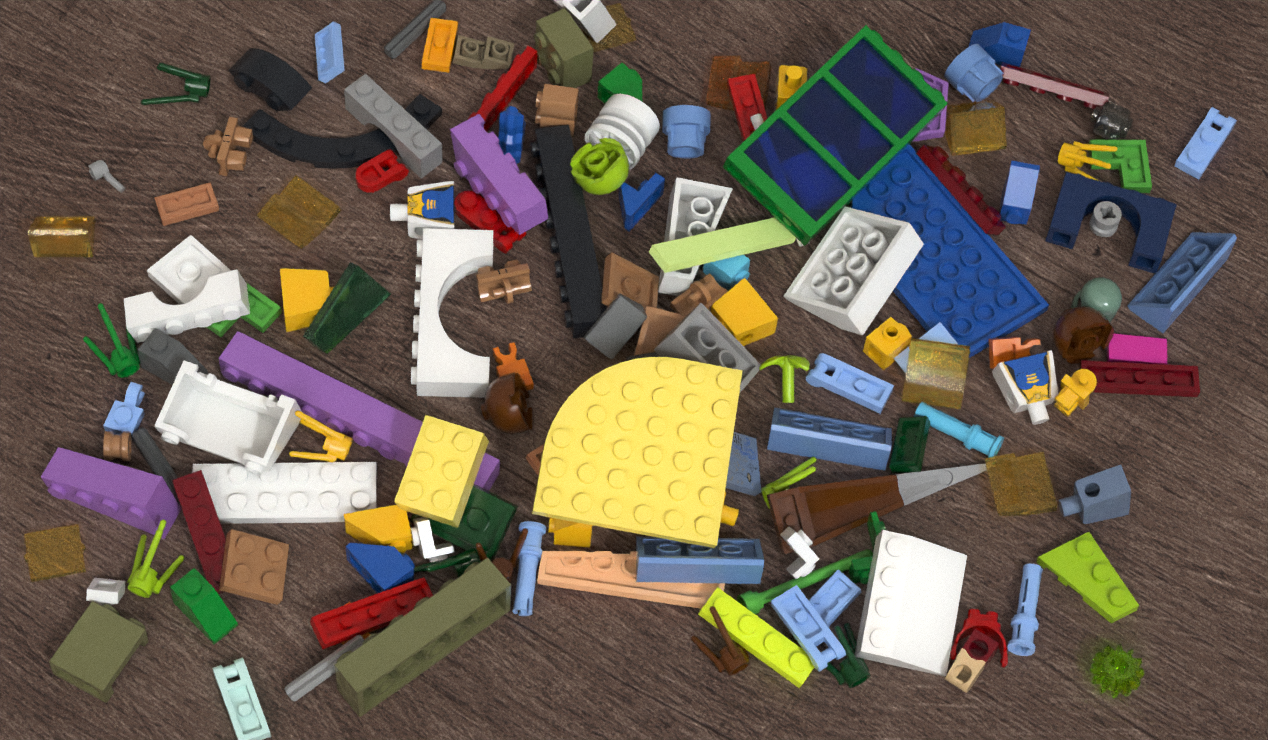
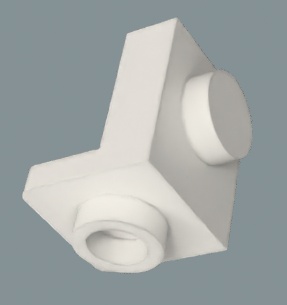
M420 517L413 519L415 527L410 528L412 542L414 546L419 545L420 555L424 559L429 558L430 562L447 559L448 553L454 552L453 545L449 542L434 546L428 518Z
M788 527L780 535L799 557L786 570L795 579H798L800 576L805 577L815 568L814 563L819 558L809 547L813 544L810 538L801 529L796 532L791 527Z

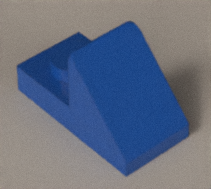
M655 173L649 181L644 180L638 187V190L625 182L619 187V201L625 230L630 232L663 195L665 178Z

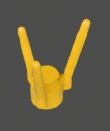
M1074 141L1073 145L1065 142L1059 152L1058 164L1065 166V171L1081 174L1086 178L1097 180L1077 167L1081 168L1084 163L1110 169L1111 164L1087 157L1086 151L1082 150L1116 152L1118 148L1116 146L1083 144Z
M296 411L295 415L301 418L300 423L326 436L323 450L328 452L327 454L290 451L289 455L291 457L336 462L337 458L345 461L353 438L334 431L301 411Z

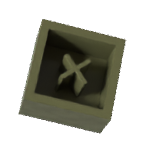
M561 9L537 20L536 33L534 34L535 50L538 51L537 63L540 66H544L551 84L577 88L592 81L594 48L567 9Z

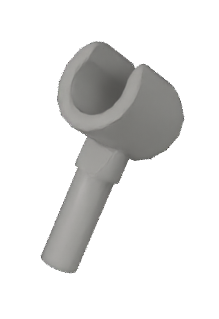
M98 160L88 166L90 169L89 173L95 181L104 177L120 193L125 190V187L109 172L103 160Z

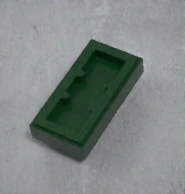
M927 416L899 418L889 466L892 473L921 472L930 427V420Z

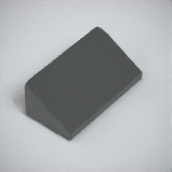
M619 293L584 338L606 357L613 359L646 320L645 310L641 304Z

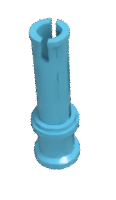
M925 402L919 404L914 417L927 416L931 427L963 442L966 449L970 450L973 448L987 455L991 461L997 456L1004 441V437L1001 435L996 437L982 430L978 424L971 426L931 407Z

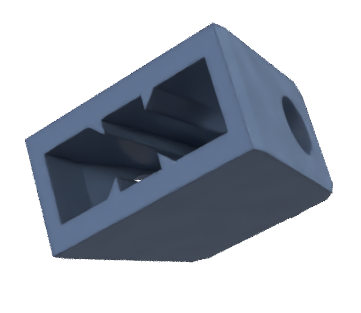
M1118 465L1075 481L1073 496L1059 499L1058 503L1063 517L1079 513L1082 523L1090 524L1128 515L1131 489L1122 466Z

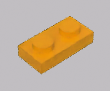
M430 18L422 58V69L450 72L458 32V21Z

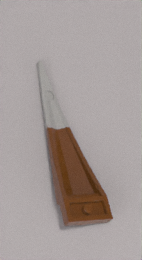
M992 462L801 486L768 494L767 498L782 554L795 552L780 535L788 527H791L796 532L801 529L813 542L809 547H814L867 523L870 512L876 511L878 517L994 468L997 464Z

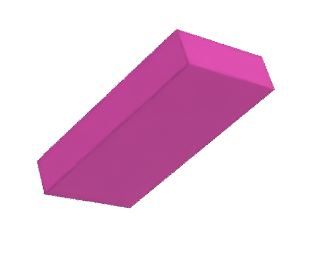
M1113 334V338L1107 346V362L1167 364V339Z

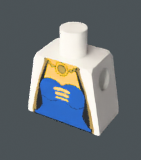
M454 181L408 188V204H390V221H408V236L423 239V228L454 229Z
M1052 350L998 363L992 370V373L1011 411L1018 413L1028 410L1032 425L1050 420L1046 405L1052 404L1058 395Z

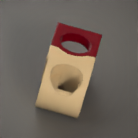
M974 629L957 655L945 680L967 693L988 662L996 654L999 643L979 630Z

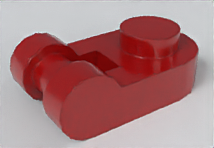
M391 149L386 150L357 168L356 184L360 190L373 193L394 181L403 180L408 175L409 170L403 163L397 161L398 157ZM385 167L389 169L387 171H384L382 168Z

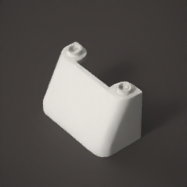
M183 361L155 423V428L162 434L161 439L173 445H178L179 442L241 463L245 465L244 468L258 475H261L263 471L269 472L300 423L301 418L295 415L296 411H301L296 400L281 395L278 401L276 396L271 394L268 398L217 380L214 374L197 373L198 365Z

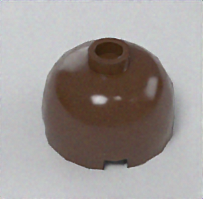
M1089 306L1069 308L1061 314L1054 326L1053 342L1063 359L1065 358L1070 364L1080 363L1081 360L1087 361L1095 357L1093 351L1099 346L1104 350L1113 338L1114 329L1099 310Z
M514 372L495 379L487 387L485 402L481 403L484 419L491 420L493 426L504 433H521L534 427L532 407L528 408L526 398H529V393L520 374Z

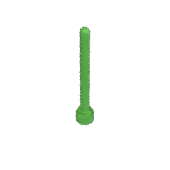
M869 549L863 550L814 570L805 577L800 576L798 579H792L761 593L749 590L739 594L737 601L755 615L759 614L760 609L764 608V604L771 602V600L797 585L801 590L830 578L838 569L841 572L850 569L852 559L873 556V552Z

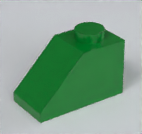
M621 63L598 81L597 98L604 104L612 95L620 93L630 95L643 102L642 78L634 69H629L625 64Z
M195 568L170 587L173 603L214 645L238 626V622L215 588Z

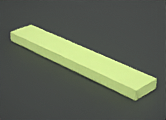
M774 217L653 244L649 253L664 273L792 244L796 237Z

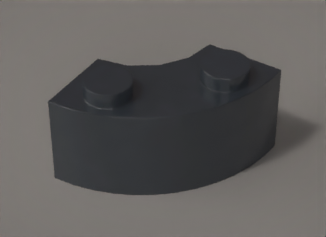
M250 48L229 69V72L234 77L235 84L245 92L260 96L269 107L277 112L292 110L312 89L303 76L288 63L267 51L257 48Z

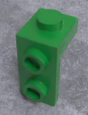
M876 511L870 512L867 521L873 551L877 535L882 530H886L884 522L879 521ZM873 556L852 559L848 572L852 582L868 584Z

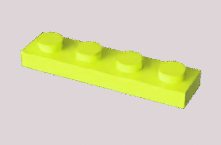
M717 587L698 615L718 629L710 612V607L714 606L732 640L800 688L814 669V665L806 652Z

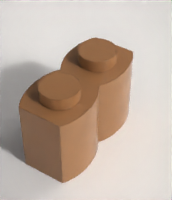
M544 84L543 91H538L535 124H540V128L569 125L571 137H574L579 89Z

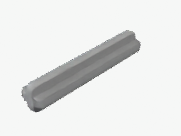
M356 635L285 686L284 689L292 701H297L335 674L334 665L338 658L345 652H353L362 646L364 638L361 635Z

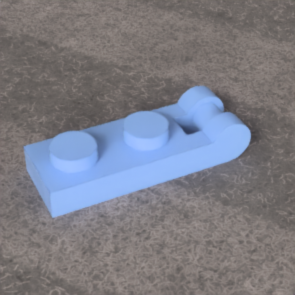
M1211 107L1174 166L1198 180L1237 122L1236 119L1230 116L1226 118L1219 114L1220 111L1214 107ZM1214 123L1222 129L1218 131L1211 126Z
M820 353L814 362L815 368L811 369L806 376V381L810 385L823 387L881 414L893 391L894 385L827 354ZM826 371H831V372H834V373H833V375H832V377H831V376L825 374V372H826Z
M797 585L771 600L772 608L819 672L828 667L827 663L833 659L839 660L846 656L841 643ZM825 642L828 648L820 652L816 646Z

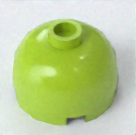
M602 138L599 139L601 143L594 146L590 142L580 148L571 159V173L575 181L590 194H609L617 190L628 177L629 161L621 143L615 139Z

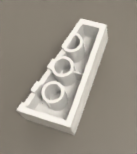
M676 177L669 199L664 242L715 231L733 188ZM700 265L664 273L661 269L658 292L674 296L681 295L690 288Z

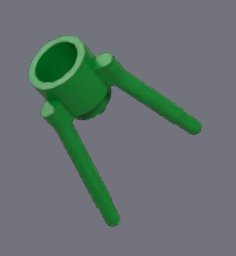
M99 303L98 309L116 347L111 352V360L89 337L84 336L83 341L107 366L111 375L117 373L120 378L131 376L139 370V364H141L135 340L126 327L130 349L122 346L104 305Z

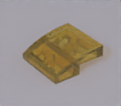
M295 175L279 196L274 193L257 214V217L302 249L313 241L342 210L334 202Z
M911 338L902 401L919 404L925 402L933 406L961 409L970 346Z
M1044 452L1015 457L1014 453L985 458V465L998 516H1020L1057 511V502Z

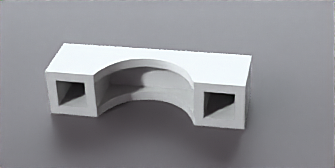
M238 269L209 276L203 291L195 299L185 304H165L158 300L152 291L124 298L126 327L137 343L144 342L155 328L167 335H177L185 330L208 327L212 323L235 320L240 316L250 314L247 284Z

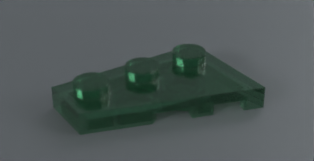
M350 262L306 330L303 338L318 350L328 354L385 301L391 293L358 265Z

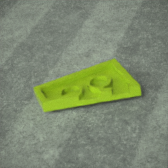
M1090 532L1037 558L1036 563L1044 569L1047 567L1058 576L1057 580L1066 587L1069 585L1083 597L1082 600L1110 623L1137 611L1139 604Z

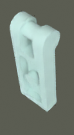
M243 657L233 660L234 664L222 667V665L213 667V673L237 739L263 740L271 737ZM235 676H238L240 678V680L232 683H228L227 679L233 678Z

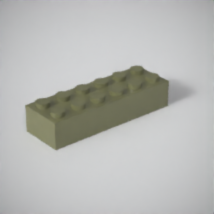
M489 558L480 563L474 562L455 581L451 579L445 582L440 587L438 593L430 598L425 597L418 601L414 609L408 614L395 617L389 623L388 628L379 634L373 633L368 636L358 649L342 654L334 665L337 690L359 717L363 716L508 613L511 602V584Z

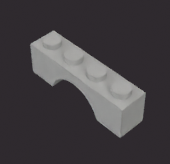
M364 74L344 89L345 109L364 126L371 123L379 127L393 142L402 161L420 178H423L442 163V143L367 74Z

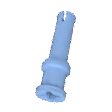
M525 521L519 524V531L522 532L524 528H527L528 534L518 556L519 568L512 610L514 614L519 616H530L533 612L537 565L541 560L543 551L541 549L542 535L546 533V526L544 524Z
M1029 563L1023 566L1017 614L1011 619L1010 625L1013 628L1012 638L1007 644L1008 651L1015 655L1029 656L1035 652V644L1033 643L1034 632L1039 627L1035 615L1041 574L1043 572L1041 566Z

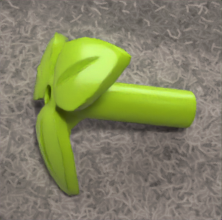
M795 355L774 356L767 359L760 365L759 369L762 370L771 365H779L782 368V403H794V368L808 371L809 361L805 357Z

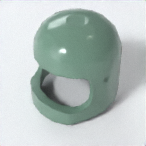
M1093 278L1086 282L1083 288L1076 294L1072 300L1071 308L1078 307V300L1081 299V306H1089L1099 310L1110 323L1121 306L1122 294L1120 288L1108 278Z

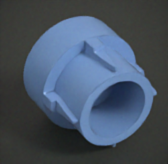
M973 44L952 61L944 77L961 95L965 94L972 102H980L999 86L1003 79L1002 74L1004 73L995 65L996 61L979 44Z
M677 105L666 108L663 111L662 132L668 136L667 153L670 156L689 159L697 158L704 154V143H706V136L710 133V111L694 105Z

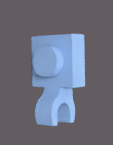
M131 382L127 388L124 402L115 400L103 425L105 431H112L114 434L130 431L132 436L133 432L138 430L145 415L144 409L139 408L145 394L141 391L142 385Z

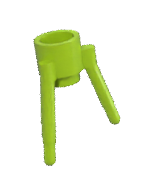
M811 457L776 481L761 488L762 496L769 509L767 495L790 489V485L815 472L816 467H808L816 462V457Z
M162 519L159 523L142 566L140 565L147 536L145 534L141 535L132 572L127 581V588L132 593L144 598H150L152 592L159 594L163 584L185 559L183 555H180L159 580L156 578L158 573L150 568L166 525L165 519Z

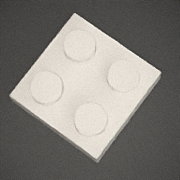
M190 235L151 266L147 273L148 277L181 305L195 299L203 291L209 276L231 270Z

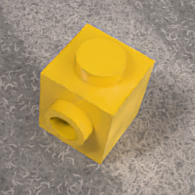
M890 317L866 337L863 352L881 369L885 370L895 362L894 358L909 347L912 335L905 325L896 322Z

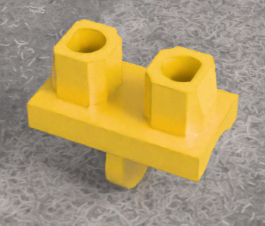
M1080 369L1073 373L1072 377L1067 374L1063 377L1060 392L1055 397L1056 403L1054 406L1065 416L1069 417L1077 406L1084 410L1089 404L1090 393L1094 391L1097 383L1094 373L1088 369Z

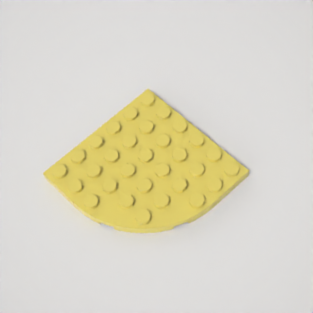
M646 357L618 363L589 378L568 397L551 424L541 456L532 514L715 548L718 542L742 370L679 358Z

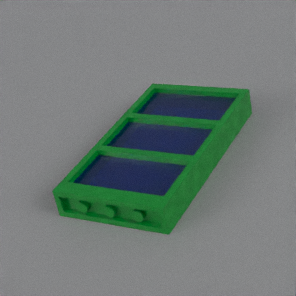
M865 25L727 157L723 168L806 246L941 114L948 102L945 101L943 94L939 90L932 88L924 81L922 74L918 70L912 69L904 62L902 55L898 51L891 49L885 44L877 31L871 30Z

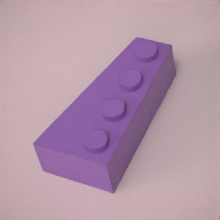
M477 114L450 129L456 160L454 168L461 178L465 177L469 181L471 188L476 194L480 193L485 198L488 207L500 214L504 224L507 227L511 226L520 235L548 219L546 200L526 173L520 174L510 153L503 154L498 144V137L493 131L490 133L485 131V121L480 114Z
M57 448L41 475L48 488V492L58 499H67L155 535L160 521L165 519L166 525L161 537L163 539L166 538L181 511L180 505L162 476L64 448Z

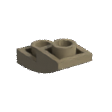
M458 35L452 63L479 69H509L515 43L490 36L483 42Z

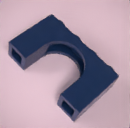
M1066 172L1045 242L1073 250L1082 220L1093 213L1098 203L1109 201L1119 206L1122 216L1131 224L1135 233V242L1128 266L1156 274L1164 254L1177 204L1163 198L1141 194L1136 190H1127L1108 182L1086 178L1081 174Z

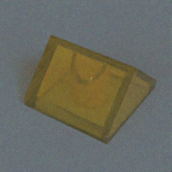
M994 100L947 106L945 135L951 155L956 156L1006 149L1004 106Z
M95 216L36 217L28 229L34 257H93Z

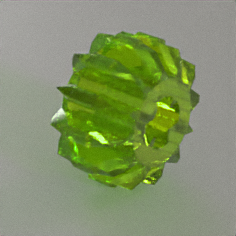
M1121 644L1117 645L1115 650L1107 645L1104 647L1103 653L1097 652L1093 658L1094 663L1090 666V673L1094 674L1092 684H1102L1101 694L1110 690L1113 699L1118 696L1119 692L1127 697L1132 690L1139 688L1141 685L1140 679L1144 676V669L1140 668L1142 658L1132 657L1134 654L1133 649L1125 652Z

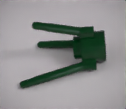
M159 63L157 66L158 70L186 79L184 91L189 92V95L143 99L141 104L153 105L187 101L199 103L200 97H208L211 76Z
M471 548L444 560L416 566L414 573L420 571L432 572L452 566L455 575L459 578L474 562L480 563V560L475 550Z
M845 623L844 628L850 645L840 626L837 625L834 629L848 658L839 664L841 667L840 672L830 662L827 663L828 667L826 669L836 678L839 685L847 683L849 688H854L869 679L871 675L864 660L855 656L857 641L850 624Z

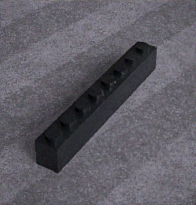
M569 125L535 129V140L530 141L532 158L537 157L538 164H535L536 180L542 181L543 188H540L539 191L546 200L548 219L545 220L546 229L552 230L553 235L549 236L551 254L556 253L557 261H554V271L556 278H561L562 285L559 286L561 303H566L567 310L564 311L565 327L571 328L573 339L582 338L607 308L606 305L601 303L603 288L583 191L571 173L572 167L570 163L575 155Z

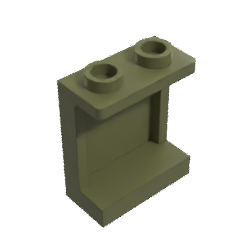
M92 601L50 659L49 663L53 674L107 703L114 693L112 684L139 645L145 647L148 643L145 626L134 618L129 620L123 618L116 609L108 604L101 606Z

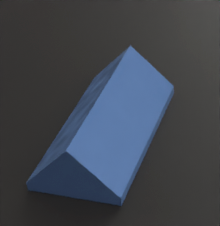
M1192 232L1127 305L1129 310L1164 333L1227 261L1236 242V235L1233 233Z
M774 408L767 450L810 458L816 457V459L885 471L892 446V429Z
M636 536V582L760 584L764 556L759 539L718 538L717 546L710 548L657 537Z

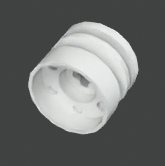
M614 94L607 100L599 116L586 131L585 142L586 144L591 142L592 146L601 143L599 139H615L621 143L629 161V169H632L644 154L645 148L658 133L660 123L656 114L641 100L630 95Z

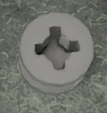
M1109 201L1098 203L1089 222L1091 231L1100 237L1112 236L1116 232L1122 217L1119 206Z

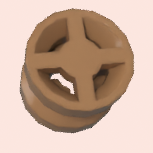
M105 431L103 441L104 460L113 461L115 458H120L122 461L130 462L132 454L131 432L124 431L122 434H114L112 431Z

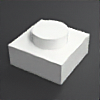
M94 577L87 588L86 601H94L101 606L103 604L110 606L118 604L125 593V581Z

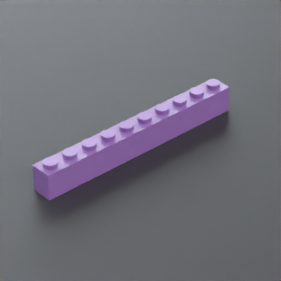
M237 331L220 355L221 373L229 381H238L248 386L252 392L260 395L264 394L269 397L271 394L276 396L278 401L281 395L293 398L304 414L325 424L336 432L353 438V441L363 447L369 446L377 450L383 457L389 460L396 459L407 467L423 423L422 421ZM485 453L474 484L489 491L500 474V460Z

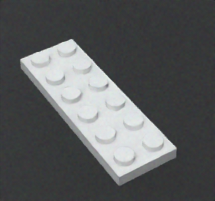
M377 462L274 463L269 472L263 471L261 475L246 470L244 468L245 465L241 463L193 464L192 473L200 470L203 472L220 524L345 522L344 514L377 508Z

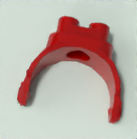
M969 609L968 618L964 620L962 630L954 639L950 659L955 660L959 641L970 636L974 629H977L999 643L1001 667H1006L1008 664L1007 647L1001 632V624L998 622V613L989 611L985 615L980 614L978 609Z

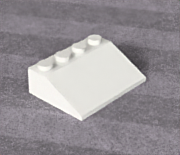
M845 206L784 294V298L840 329L863 335L924 243L908 222Z
M882 530L875 540L855 656L946 676L967 555L913 536Z

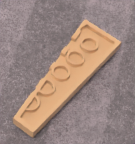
M542 551L537 584L699 609L703 608L717 587L724 591L725 587L724 583L636 582V551H630V554H613L611 551Z

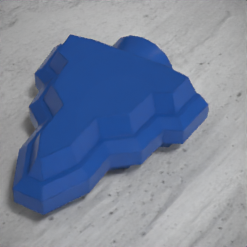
M509 106L506 111L500 113L498 144L503 154L510 153L515 159L516 164L521 161L526 123L524 115L519 113L516 107Z

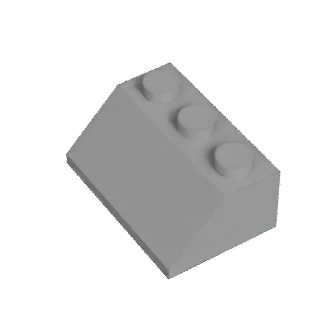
M702 303L697 305L654 349L660 357L679 358L742 370L740 392L758 373L761 365Z

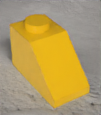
M397 505L344 514L346 533L363 544L394 546L401 554L412 549V535L407 511L401 510Z
M550 517L548 533H554V545L590 548L593 525Z

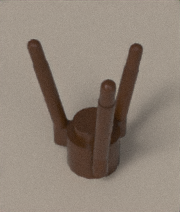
M527 528L522 530L510 559L496 558L492 561L509 583L512 581L513 568L516 567L518 556L528 534ZM478 542L476 543V549L482 562L487 556L482 544Z
M711 606L710 612L727 645L719 651L720 659L696 636H692L691 640L716 665L720 673L727 671L729 676H733L750 665V656L745 648L736 642L733 643L716 608Z

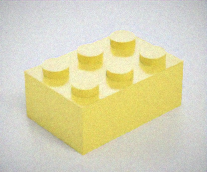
M425 415L397 492L395 504L401 510L458 528L489 443L485 434Z

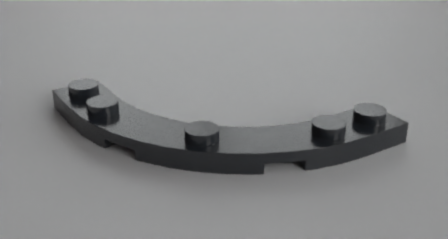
M421 94L405 108L427 130L442 115V108ZM261 109L242 126L252 129L253 141L271 153L291 162L298 160L312 163L317 168L339 169L358 167L386 150L391 149L393 152H398L393 142L380 128L355 137L320 138L295 131Z

